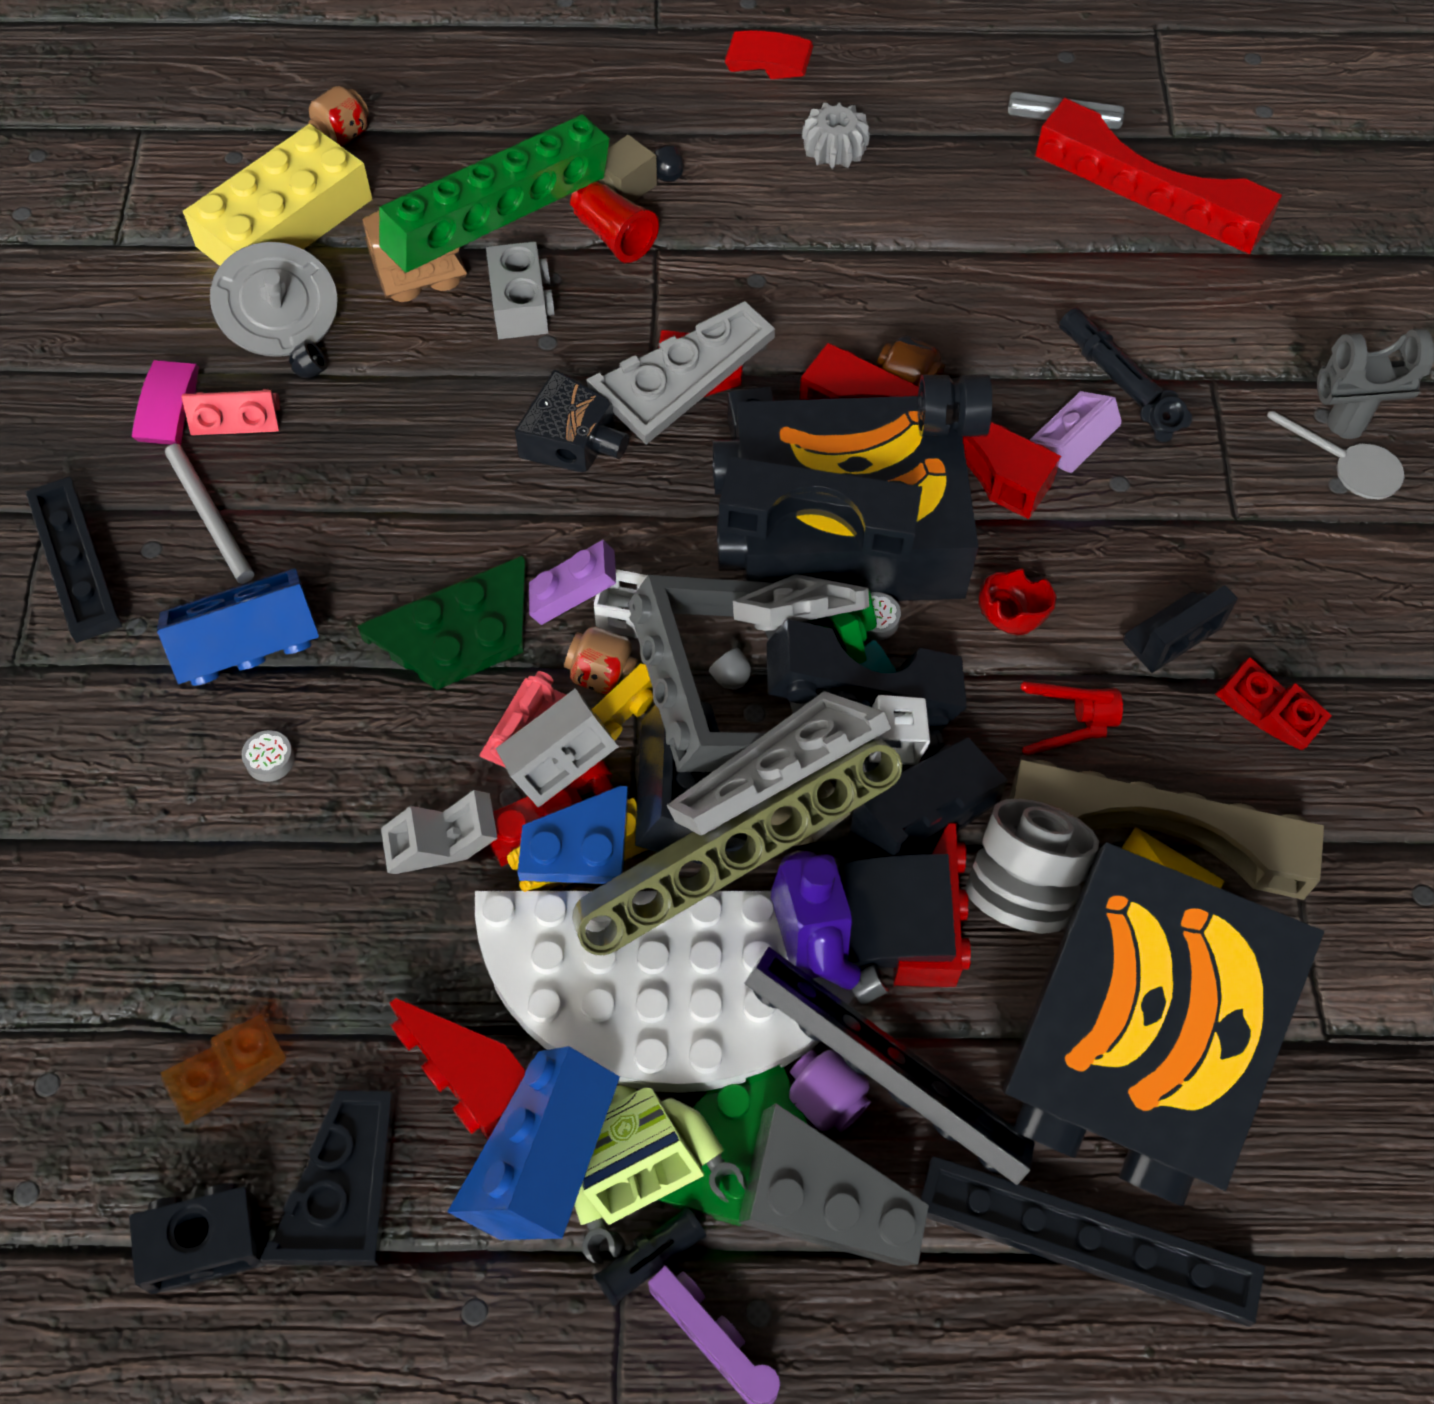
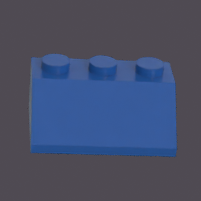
M296 568L160 612L157 626L159 638L178 685L190 681L192 686L213 681L220 676L218 671L237 665L239 670L258 666L266 661L265 655L284 650L285 654L303 651L312 646V639L319 637Z

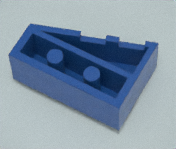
M570 1046L538 1051L527 1067L524 1078L447 1212L499 1240L563 1239L620 1076Z

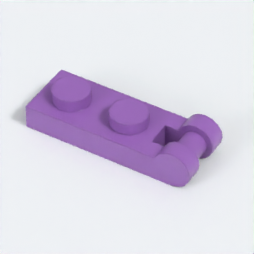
M664 1266L648 1282L649 1291L747 1404H773L780 1387L779 1377L775 1370L766 1365L754 1366L740 1350L745 1344V1340L736 1328L722 1315L714 1321L702 1308L700 1303L705 1299V1295L695 1282L683 1271L675 1277Z

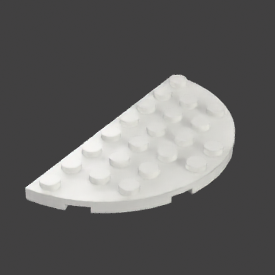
M475 891V921L480 950L485 966L494 983L495 990L510 1014L546 1050L570 1046L620 1076L618 1085L637 1089L646 1087L652 1088L654 1091L675 1093L720 1089L730 1084L738 1085L746 1082V1077L762 1073L777 1065H780L782 1068L810 1051L820 1042L805 1035L799 1028L798 1023L781 1010L763 1004L755 996L753 990L744 984L755 964L768 947L788 960L771 900V891H716L617 951L607 955H594L587 952L580 944L572 920L573 909L576 903L592 891ZM639 891L635 894L632 903L637 905L650 903L656 896L657 891ZM607 916L594 917L588 922L586 929L592 932L604 930L609 926L611 918ZM822 977L813 978L852 1007L856 1002L857 998L851 989L846 990Z

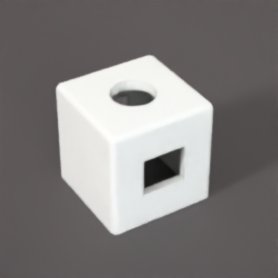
M615 569L616 584L598 593L595 597V623L597 627L613 633L638 638L634 624L629 618L631 615L630 610L621 608L629 609L628 602L648 575ZM620 581L637 584V590L620 587Z
M878 695L872 708L884 711L892 728L878 737L883 741H901V748L893 749L900 755L902 764H918L930 743L926 699ZM881 752L871 753L869 761L880 763Z

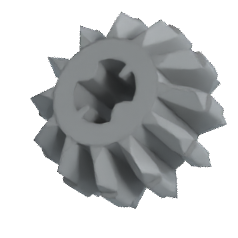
M840 101L837 106H830L824 102L821 109H811L810 116L805 120L802 132L806 156L814 157L816 165L830 164L831 169L838 164L848 168L852 161H861L862 155L866 151V146L869 145L870 137L866 114L857 113L855 105L847 108L843 107Z

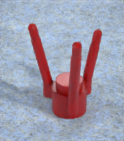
M1022 682L1020 685L1021 690L1027 694L1075 700L1076 719L1078 722H1085L1087 728L1027 745L1022 749L1024 755L1047 751L1088 738H1106L1107 727H1118L1122 721L1123 700L1121 692L1117 688L1083 689L1033 682Z

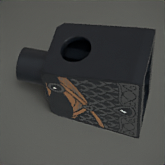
M556 370L552 372L515 429L519 458L581 473L590 469L600 452L616 459H621L627 449L629 435L613 429V406L609 399Z

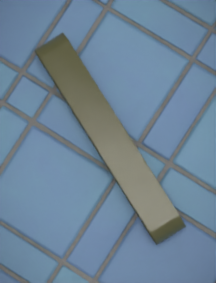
M876 737L728 820L719 828L709 831L702 836L692 832L583 896L573 909L572 920L581 946L587 952L594 955H607L617 951L883 793L898 781L902 773L900 755L885 741ZM876 751L881 752L879 765L872 771L863 772V763L866 757ZM825 780H837L836 788L830 796L817 798V790ZM792 806V813L786 822L779 825L771 824V817L778 808ZM738 833L747 834V840L739 850H725V845L731 836ZM692 860L702 862V867L695 876L690 878L679 876L681 867ZM645 888L657 890L656 896L650 903L644 905L632 903L635 894ZM607 916L611 918L609 926L604 930L592 932L586 929L588 922L594 917Z

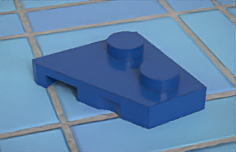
M628 786L616 787L522 825L518 864L519 881L605 884L621 875L624 866Z

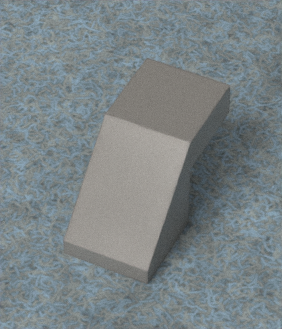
M476 790L467 794L444 812L410 806L381 827L387 873L392 874L467 860L497 839L490 793Z

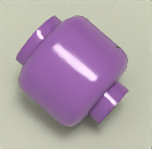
M833 1049L825 1051L819 1056L813 1050L809 1051L790 1071L795 1081L791 1085L789 1098L820 1131L826 1132L834 1128L840 1133L845 1131L862 1115L871 1103L866 1097L869 1090L867 1078L863 1074L851 1069L845 1063L843 1057Z

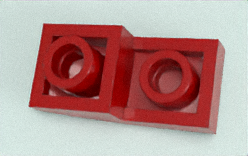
M734 31L725 63L730 72L765 69L770 80L805 76L814 46L811 40L785 33Z
M1251 657L1243 661L1215 693L1224 703L1249 722L1271 736L1301 751L1308 747L1332 716L1298 684L1294 683L1285 689Z

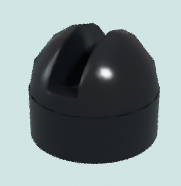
M665 146L654 152L656 154L658 179L664 182L678 180L683 173L684 167L683 158L678 148L675 146Z
M309 339L297 345L289 356L292 371L302 378L317 376L328 367L327 360L321 349Z

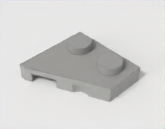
M795 574L733 600L734 620L752 623L758 630H776L787 619L802 622L868 608L869 590L866 587Z

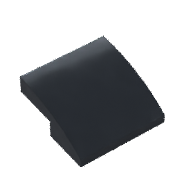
M948 854L880 857L839 865V876L852 918L848 961L858 967H868L875 964L878 968H896L899 961L952 962L956 957Z

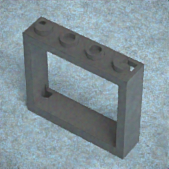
M648 575L628 602L631 613L629 618L634 624L640 643L641 659L647 667L653 687V700L659 708L666 731V744L670 745L678 772H713L766 733L709 731L673 614L734 617L733 600L774 583ZM809 620L802 621L804 623L810 624ZM778 629L765 631L768 640ZM789 701L793 713L807 704Z

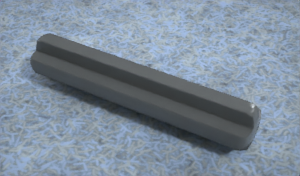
M1012 92L1009 98L1008 114L1016 117L1047 120L1064 98ZM1069 99L1100 113L1109 129L1118 130L1121 128L1125 113L1123 106Z

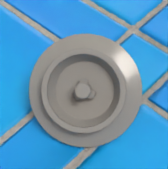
M263 242L252 244L236 251L220 265L212 280L210 303L218 326L232 342L255 354L279 357L289 356L297 345L307 339L316 344L326 335L336 316L337 292L330 273L312 254L286 243Z

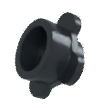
M1173 390L1163 391L1160 394L1159 400L1152 405H1144L1140 410L1141 420L1149 423L1154 430V438L1161 443L1170 441L1174 432L1181 428L1189 427L1192 422V415L1188 411L1186 404L1178 398V394ZM1164 412L1169 414L1168 420L1163 419Z

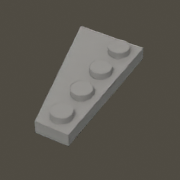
M744 301L697 324L695 331L679 339L673 336L659 343L658 349L640 358L634 355L620 362V368L604 376L598 373L586 379L589 389L609 399L613 406V413L645 444H648L775 338V328Z
M824 691L674 799L667 807L676 823L702 836L892 728L884 711Z

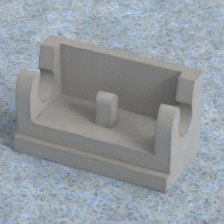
M575 688L495 749L511 778L535 805L540 807L619 746L596 713L592 712L589 705Z

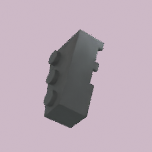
M774 1104L763 1111L747 1180V1189L744 1193L738 1220L739 1224L897 1266L918 1264L928 1204L778 1104Z

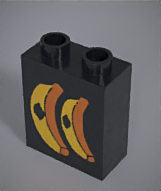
M918 396L737 402L736 439L713 440L714 495H721L730 457L756 458L768 463L806 466L813 470L839 474L852 473L859 477L884 481H902L909 485L922 486V493L910 562L861 554L858 542L851 531L838 521L825 516L801 515L790 518L779 524L766 539L719 532V515H717L719 571H743L744 581L776 583L798 574L866 587L870 590V593H884L896 601L966 599L979 545L963 437L958 434L956 429H951L947 436H920L917 413ZM947 404V409H953V404Z
M1106 842L1095 856L1001 1089L1005 1094L1023 1102L1013 1131L1073 1158H1076L1087 1130L1129 1148L1118 1177L1183 1207L1194 1178L1226 1191L1325 931Z

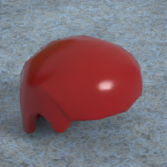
M1019 568L1007 573L995 572L988 576L980 588L979 608L988 622L1008 634L1019 636L1030 633L1047 620L1055 609L1057 596L1047 579L1043 578L1032 582L1026 578L1024 569Z

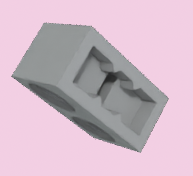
M536 241L486 247L498 339L548 334L546 316L555 315L552 291L543 290L542 287L543 284H550L547 258H538Z

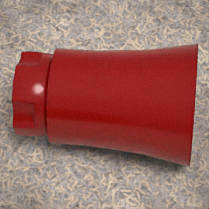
M599 181L572 193L570 206L573 207L574 214L581 223L593 231L609 247L619 261L623 263L637 261L650 250L659 230V221L654 212L634 204L608 185L601 184Z

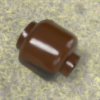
M908 335L902 336L893 345L887 343L877 361V367L918 387L921 375H943L945 370V364L941 363L940 351L937 348Z

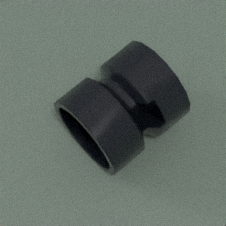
M921 375L917 406L919 435L947 436L951 429H956L960 436H987L992 417V386L990 376L961 375L957 382H953L949 375ZM947 404H953V409H947Z

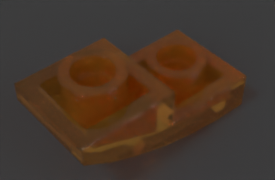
M260 1014L211 1038V1048L160 1072L161 1081L183 1123L187 1125L217 1109L261 1081L286 1062V1057L263 1016Z

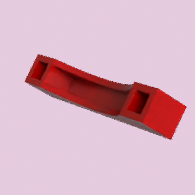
M1066 98L1062 100L1042 125L1035 154L1036 157L1249 255L1270 226L1282 197L1281 194L1246 178H1201L1178 173L1159 166L1138 155L1122 143L1108 128L1100 113Z
M827 343L801 377L799 400L918 396L919 387L857 357L850 351L842 350ZM992 422L987 436H962L966 464L980 481L989 500L1029 520L1052 486L1061 456L1041 444L1029 441L1011 432L1008 428Z

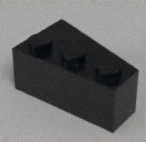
M700 701L709 731L720 732L711 704ZM656 705L652 707L641 721L635 846L659 852L693 832L674 821L667 805L712 772L677 771L670 745L666 744V731L659 708ZM738 833L731 836L725 845V850H739L744 846L747 834ZM694 860L691 861V862H695V863L702 864L701 861H694Z

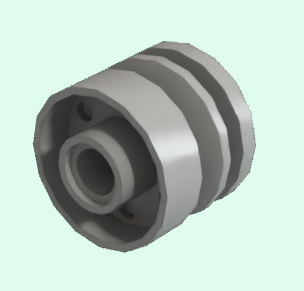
M1005 799L995 804L982 840L984 848L978 851L965 887L970 900L982 912L1000 923L1022 931L1041 934L1059 932L1069 923L1073 906L1077 903L1081 887L1079 884L1087 879L1098 851L1099 840L1093 830L1080 819L1057 807L1027 799Z

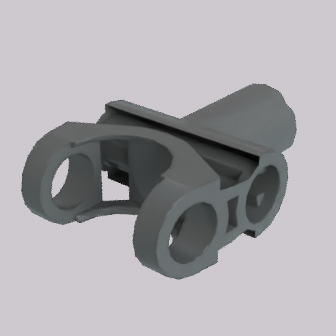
M1426 328L1409 330L1390 347L1375 352H1367L1366 341L1360 333L1342 335L1331 349L1333 354L1327 366H1321L1317 379V391L1321 403L1324 405H1334L1327 418L1328 427L1333 433L1338 434L1344 439L1358 438L1366 430L1381 401L1416 398L1420 393V381L1423 376L1429 375L1434 361V345L1430 332ZM1400 349L1404 360L1390 361L1388 355Z

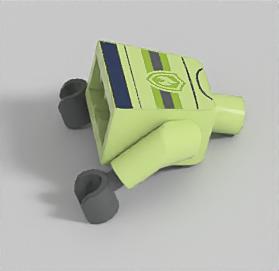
M622 1085L616 1087L574 1205L580 1224H587L589 1230L582 1244L583 1253L587 1259L593 1263L603 1264L600 1244L605 1238L608 1240L610 1252L614 1257L619 1258L625 1253L623 1237L618 1232L607 1230L603 1218L610 1225L704 1176L701 1166L705 1163L711 1171L709 1176L710 1187L722 1201L729 1202L720 1190V1182L728 1174L736 1175L745 1190L747 1189L745 1175L736 1165L724 1161L720 1155L724 1149L701 1113L673 1098L661 1101L652 1088L644 1087L636 1091L632 1087Z

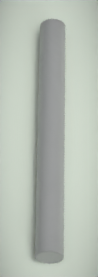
M180 444L168 446L165 449V455L237 582L244 584L254 578L253 570Z

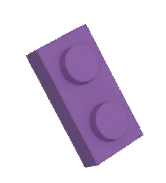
M601 540L586 550L577 552L572 558L549 571L540 573L535 579L529 581V615L542 625L615 585L614 550L604 540Z

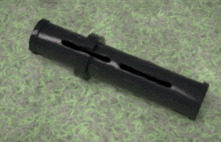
M1079 307L1071 309L1063 316L1059 328L1082 349L1081 355L1086 360L1094 361L1141 408L1146 404L1152 405L1159 400L1160 394L1164 390L1153 382L1139 366L1113 342V336L1106 329L1100 330L1087 318Z

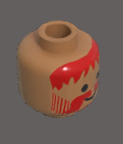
M335 86L310 103L309 116L311 120L308 124L310 123L343 147L365 131L369 111L363 98L355 90Z
M592 626L584 634L579 632L575 634L566 656L564 668L570 670V679L574 684L606 696L637 667L639 660L630 657L632 644L627 637Z

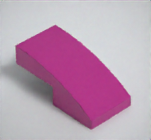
M153 361L140 394L132 438L138 442L181 445L185 421V409L181 396L182 394H195L199 371L197 364Z

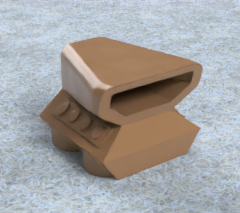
M379 211L362 219L366 233L365 241L386 299L392 298L399 302L411 301L424 288L432 287L439 291L451 290L460 283L461 278L466 277L467 272L458 253L459 248L405 273L379 247Z

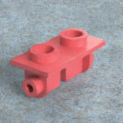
M263 389L262 391L219 393L197 392L196 394H182L181 396L190 435L279 431L276 411L280 410V399L278 393H272V390Z
M537 671L535 676H529L524 679L481 751V758L505 767L495 748L566 696V694L553 689L551 685L554 680L549 674Z

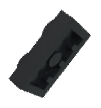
M1226 585L1210 595L1206 592L1198 595L1195 592H1190L1128 631L1123 638V642L1147 669L1154 673L1222 629L1238 598Z

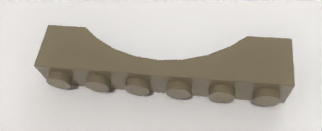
M1021 760L1014 777L1010 799L1033 800L1057 807L1080 819L1092 830L1137 827L1185 839L1212 853L1226 863L1253 889L1304 900L1320 881L1324 825L1307 822L1301 816L1293 814L1279 816L1257 811L1254 807L1247 804L1235 803L1228 805L1206 800L1205 797L1196 793L1185 792L1177 794L1156 789L1153 785L1146 782L1126 783L1108 779L1103 774L1095 771L1076 772L1057 768L1053 763L1044 760H1034L1031 762Z

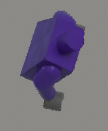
M797 851L787 854L779 865L771 891V900L788 961L811 978L822 977L846 990L851 989L862 1005L888 993V989L880 980L883 975L877 965L872 964L860 971L857 965L848 961L852 918L839 876V865L847 863V859L843 855L836 858L828 854L817 856L810 851Z

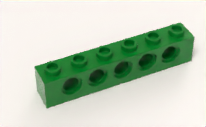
M582 114L379 207V247L405 273L410 272L604 178L610 138Z

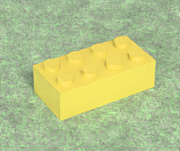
M309 123L183 210L195 246L218 265H221L236 251L257 243L280 242L305 249L370 202L372 195L364 163Z

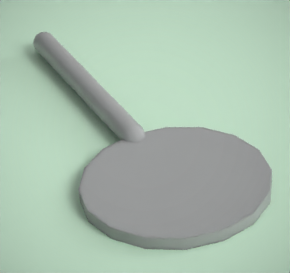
M1275 411L1268 412L1267 417L1270 420L1339 457L1336 465L1338 477L1342 484L1352 493L1366 499L1380 500L1392 496L1401 488L1405 477L1403 466L1398 458L1387 449L1374 444H1358L1344 450Z

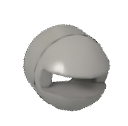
M735 648L715 661L710 667L709 672L723 688L735 690L747 683L751 667L741 650Z

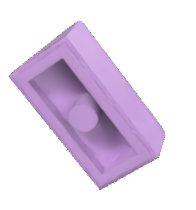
M1080 391L1029 441L1041 444L1050 451L1060 455L1061 459L1058 467L1072 473L1121 425V417L1116 399L1111 396Z

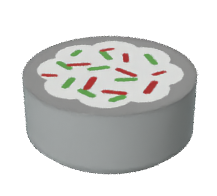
M873 592L870 594L877 627L866 633L867 639L878 641L891 637L897 631L901 609L897 601L891 596L880 592Z
M267 730L254 734L246 741L242 749V761L253 778L259 781L270 782L284 777L291 770L295 761V754L285 735L277 731Z

